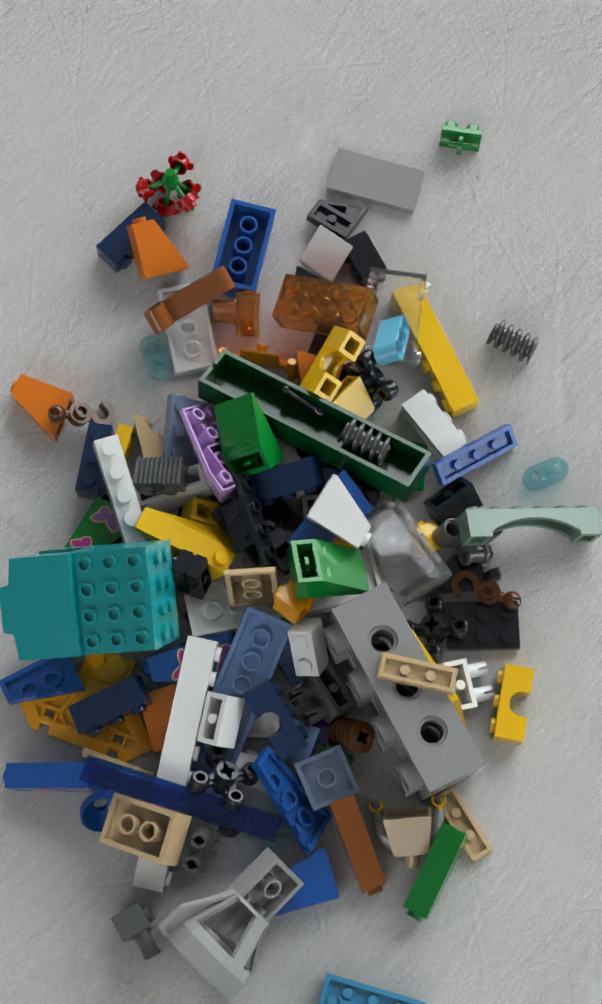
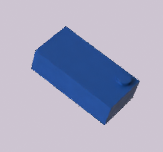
M231 199L213 270L224 265L236 286L222 295L250 302L254 301L274 223L275 209Z

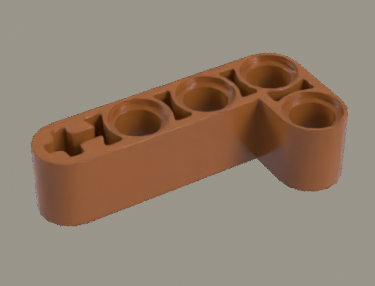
M223 265L151 306L143 315L156 335L172 326L175 321L221 296L236 285Z

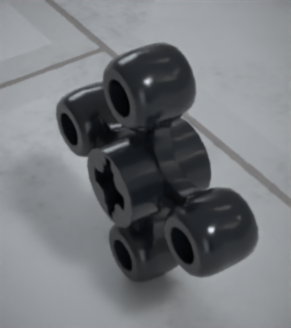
M367 349L358 355L356 362L345 364L340 374L343 379L346 376H360L375 407L374 411L382 406L383 401H390L398 395L399 387L393 380L385 381L382 371L375 367L377 362L373 351Z
M430 595L425 600V608L428 615L423 618L420 624H416L411 620H407L417 637H424L427 640V644L424 647L434 662L438 664L443 658V652L439 644L446 639V636L452 635L457 639H465L469 636L471 630L468 621L462 617L455 618L452 622H444L441 619V614L445 610L443 599L438 595Z
M211 745L207 750L205 760L210 767L214 768V772L211 774L201 770L193 772L188 782V788L192 793L200 795L212 787L214 792L224 795L223 805L228 812H239L244 805L245 796L242 791L236 789V785L242 782L244 785L253 786L259 781L252 768L253 762L246 763L241 769H238L235 764L225 761L227 754L224 747Z

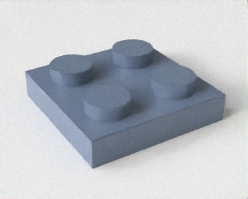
M340 744L294 764L313 812L328 806L330 803L360 792Z

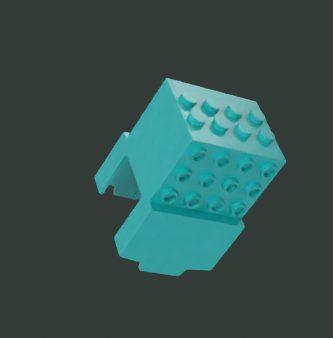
M170 539L46 549L39 551V555L9 558L8 585L0 588V607L3 633L14 635L19 660L157 650L179 639L180 633Z

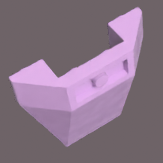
M204 402L183 408L179 413L205 481L221 503L229 498L237 497L239 494L223 460L214 409L215 405Z

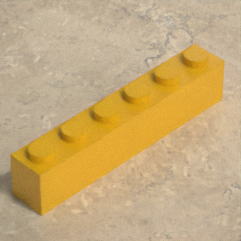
M418 281L394 291L390 301L394 314L398 313L399 316L404 315L409 325L411 348L415 354H419L421 358L420 365L424 373L429 374L433 391L439 393L442 399L440 403L443 411L449 413L453 419L477 408L479 399Z

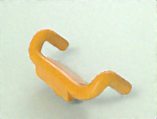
M256 344L255 346H258L257 351L241 348L240 353H234L256 365L284 369L287 371V378L290 381H294L297 377V360L294 358H290L288 361L281 360L282 355L267 353L268 345ZM225 347L219 348V350H218V355L220 354V352H221L223 349H226V350H228V349L225 348Z

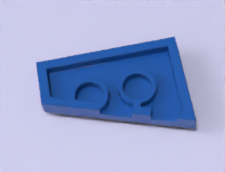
M70 657L41 659L0 680V687L9 705L86 691Z

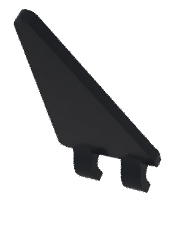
M488 545V546H489V549H490V558H491V557H493V554H494V553H493V551H492L491 545ZM456 554L403 589L400 594L402 597H416L454 593L451 587L452 579L455 574L463 570L475 573L480 583L486 580H500L502 574L499 567L484 572L482 565L478 562L463 566ZM464 579L460 582L461 592L474 591L471 580Z

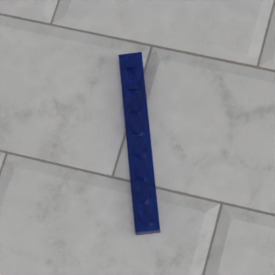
M88 755L80 777L81 781L275 842L282 821L281 816L247 805H243L239 812L230 813L224 808V798L207 792L197 795L192 793L188 786Z

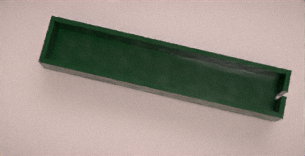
M226 349L220 352L212 362V366H209L198 380V398L213 405L253 392L275 437L312 456H318V459L341 471L345 470L347 474L404 503L408 501L429 470L432 452ZM287 385L292 392L315 407H322L324 409L323 416H315L313 410L290 395L283 394L281 387ZM355 417L357 418V427L364 422L366 423L364 431L367 432L371 427L374 428V437L381 432V441L388 437L391 438V450L380 467L377 466V459L373 462L368 461L369 454L361 457V448L357 452H353L351 450L352 444L346 448L343 446L344 439L339 443L337 442L346 424Z

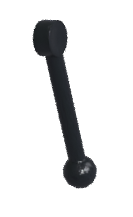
M287 385L281 387L283 394L290 395L313 410L315 416H323L324 409L322 407H315L292 392Z

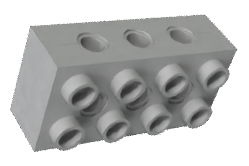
M386 582L331 609L329 627L323 629L327 653L335 665L346 660L351 670L347 674L349 680L345 682L346 687L356 701L358 709L367 704L370 705L375 715L371 719V726L375 734L374 741L380 751L383 753L393 748L400 763L395 765L396 769L392 770V773L404 796L408 797L417 793L420 801L423 802L434 794L436 795L472 776L485 763L447 694L377 678L382 652L375 650L374 647H380L386 653L429 662ZM397 690L406 691L410 697L401 696ZM421 733H427L432 736L435 743L424 741Z

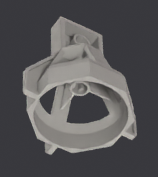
M267 847L228 887V890L217 895L180 904L158 925V929L211 985L230 1000L254 973L262 936L266 927L270 924V919L294 896L304 883ZM212 919L222 934L230 941L233 940L237 945L234 951L205 923L206 921Z

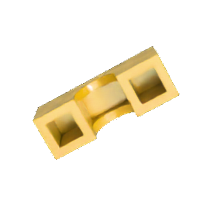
M335 325L301 382L300 387L332 402L342 385V382L336 379L339 367L346 361L355 362L366 341L351 330Z
M505 664L502 670L498 669L496 684L500 685L499 692L494 694L492 708L496 709L495 718H490L488 732L492 733V740L518 745L524 742L527 717L518 716L513 713L510 708V699L516 695L528 697L531 694L535 669Z

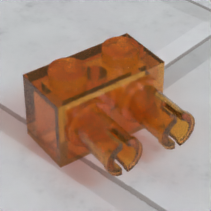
M246 290L242 293L237 292L234 301L214 299L213 322L234 323V326H236V336L259 337L261 316L260 293Z

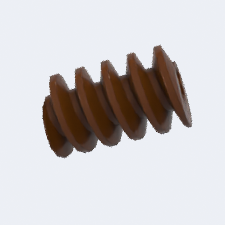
M347 717L337 718L332 723L328 732V740L333 746L340 744L341 748L358 753L369 752L375 737L371 724Z

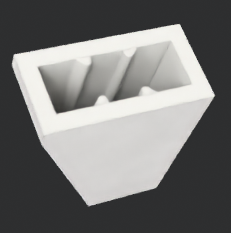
M335 474L331 475L306 515V518L355 549L359 548L360 545L364 547L372 535L369 533L371 525L340 478Z

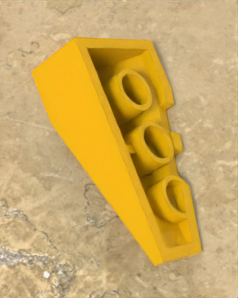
M144 508L134 526L135 530L152 541L170 539L171 553L175 556H178L180 551L185 549L193 552L194 556L198 554L206 557L213 581L224 575V570H228L236 554L231 538L218 527L162 511Z

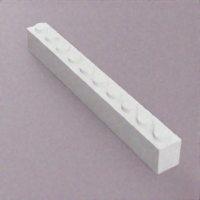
M189 635L187 637L151 800L153 804L181 813L182 811H187L190 796H185L190 776L195 772L191 771L193 761H198L200 746H196L197 736L209 686L214 687L217 672H213L214 663H219L222 648L218 647L219 642ZM139 857L132 886L163 892L165 886L170 887L173 871H169L170 866L161 865Z

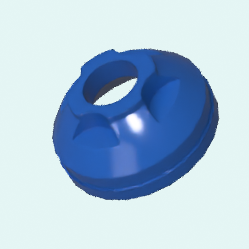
M98 791L89 795L83 801L80 807V818L82 824L87 829L94 832H102L114 792ZM99 799L107 800V803L102 807H95L93 805Z

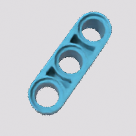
M404 315L380 321L373 346L374 357L379 366L403 360L409 337V325Z

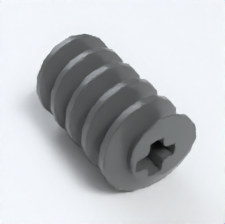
M506 320L501 321L499 324L496 323L486 343L489 344L494 340V348L496 349L503 344L502 352L505 353L511 349V357L519 353L518 360L522 361L527 357L528 364L538 346L539 338L536 337L530 341L529 332L522 337L521 328L514 333L513 324L505 328Z
M355 417L346 424L337 442L339 443L344 439L343 446L347 448L352 444L351 450L353 452H357L361 448L360 456L365 457L369 454L368 461L373 462L377 459V466L380 467L391 450V438L388 437L381 441V432L374 437V428L371 427L367 432L364 431L366 424L364 422L357 427V418Z

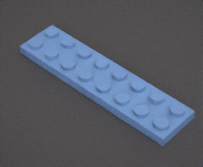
M247 606L212 692L245 699L243 693L266 679H269L271 682L289 638L288 630L293 624ZM246 700L234 749L225 748L227 754L225 761L235 765L256 718ZM197 741L196 746H200L198 761H193L191 771L201 770L211 774L214 772V768L210 767L205 760L207 750L211 745ZM187 786L185 795L190 796L189 799L214 810L218 809L223 795L214 792L212 787L208 788L203 794L197 795L192 793Z

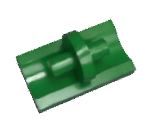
M447 121L446 125H442L439 146L457 149L456 155H461V150L479 152L482 130H479L478 125L469 124L467 128L458 127L456 122Z

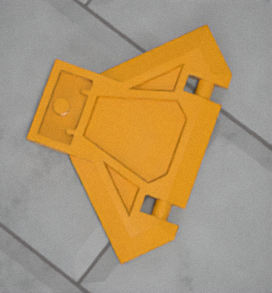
M104 653L86 656L82 668L77 671L86 691L20 703L31 729L39 731L41 724L50 727L47 735L76 746L85 747L104 755H108L110 750L117 752L118 756L116 759L123 762H128L153 750L150 737L140 714L136 716L130 714L124 717L125 721L112 727L108 725L102 728V733L89 737L88 735L78 733L68 706L133 675L137 662L120 655ZM47 710L56 712L54 718L46 716ZM116 735L124 738L122 744L114 741Z

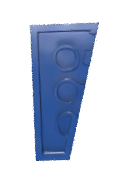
M269 746L262 748L252 764V768L304 854L312 853L331 818V814L325 807L313 812L301 781Z

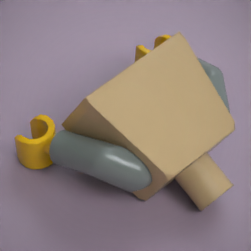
M435 794L432 796L431 805L434 807V810H432L431 806L385 810V803L380 798L381 806L379 809L374 810L373 802H369L368 807L375 814L373 816L376 837L386 849L392 850L393 856H405L406 867L416 868L420 866V855H427L429 853V849L444 822V811H442L446 803L444 795L443 803L440 805L434 802Z

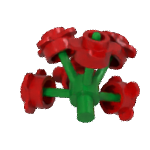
M179 151L175 156H169L170 168L166 170V173L155 169L150 173L151 181L149 178L143 179V177H139V181H137L135 186L136 193L140 198H143L144 202H148V198L154 196L155 191L165 194V197L159 198L157 203L152 204V208L156 209L157 213L165 218L177 215L183 210L186 213L194 211V208L197 206L195 201L200 198V196H197L198 192L202 189L199 183L194 184L190 179L183 182L179 181L178 175H184L187 170L194 168V164L189 161L186 153ZM175 190L178 193L177 196L180 200L177 202V205L180 207L179 210L175 209V201L170 199L171 191Z

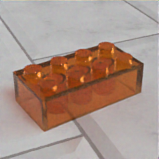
M285 274L272 317L282 328L329 336L336 325L351 330L366 341L379 300L373 289L369 287Z

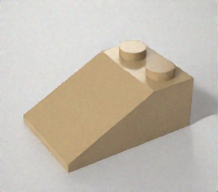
M237 567L231 570H224L230 607L274 604L273 595L278 588L277 567Z
M114 792L99 842L161 865L177 867L192 816Z

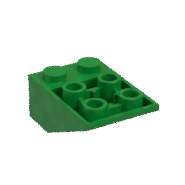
M253 392L214 406L222 456L232 478L236 474L249 476L269 470L285 457Z
M318 539L290 541L288 563L295 599L363 594L369 590L361 550Z

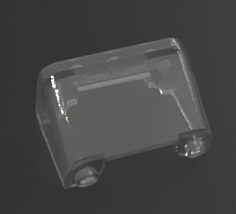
M370 268L360 337L366 343L361 352L367 349L373 351L380 321L404 315L409 325V337L403 360L381 366L376 364L375 367L415 369L416 365H420L421 351H417V338L422 300L424 295H429L430 282L426 281L427 275Z
M397 497L387 498L365 515V518L371 525L369 533L372 535L364 547L360 545L357 549L361 550L362 555L382 583L386 582L400 609L452 577L449 568Z

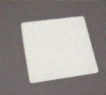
M320 225L301 255L300 260L329 281H333L353 246Z

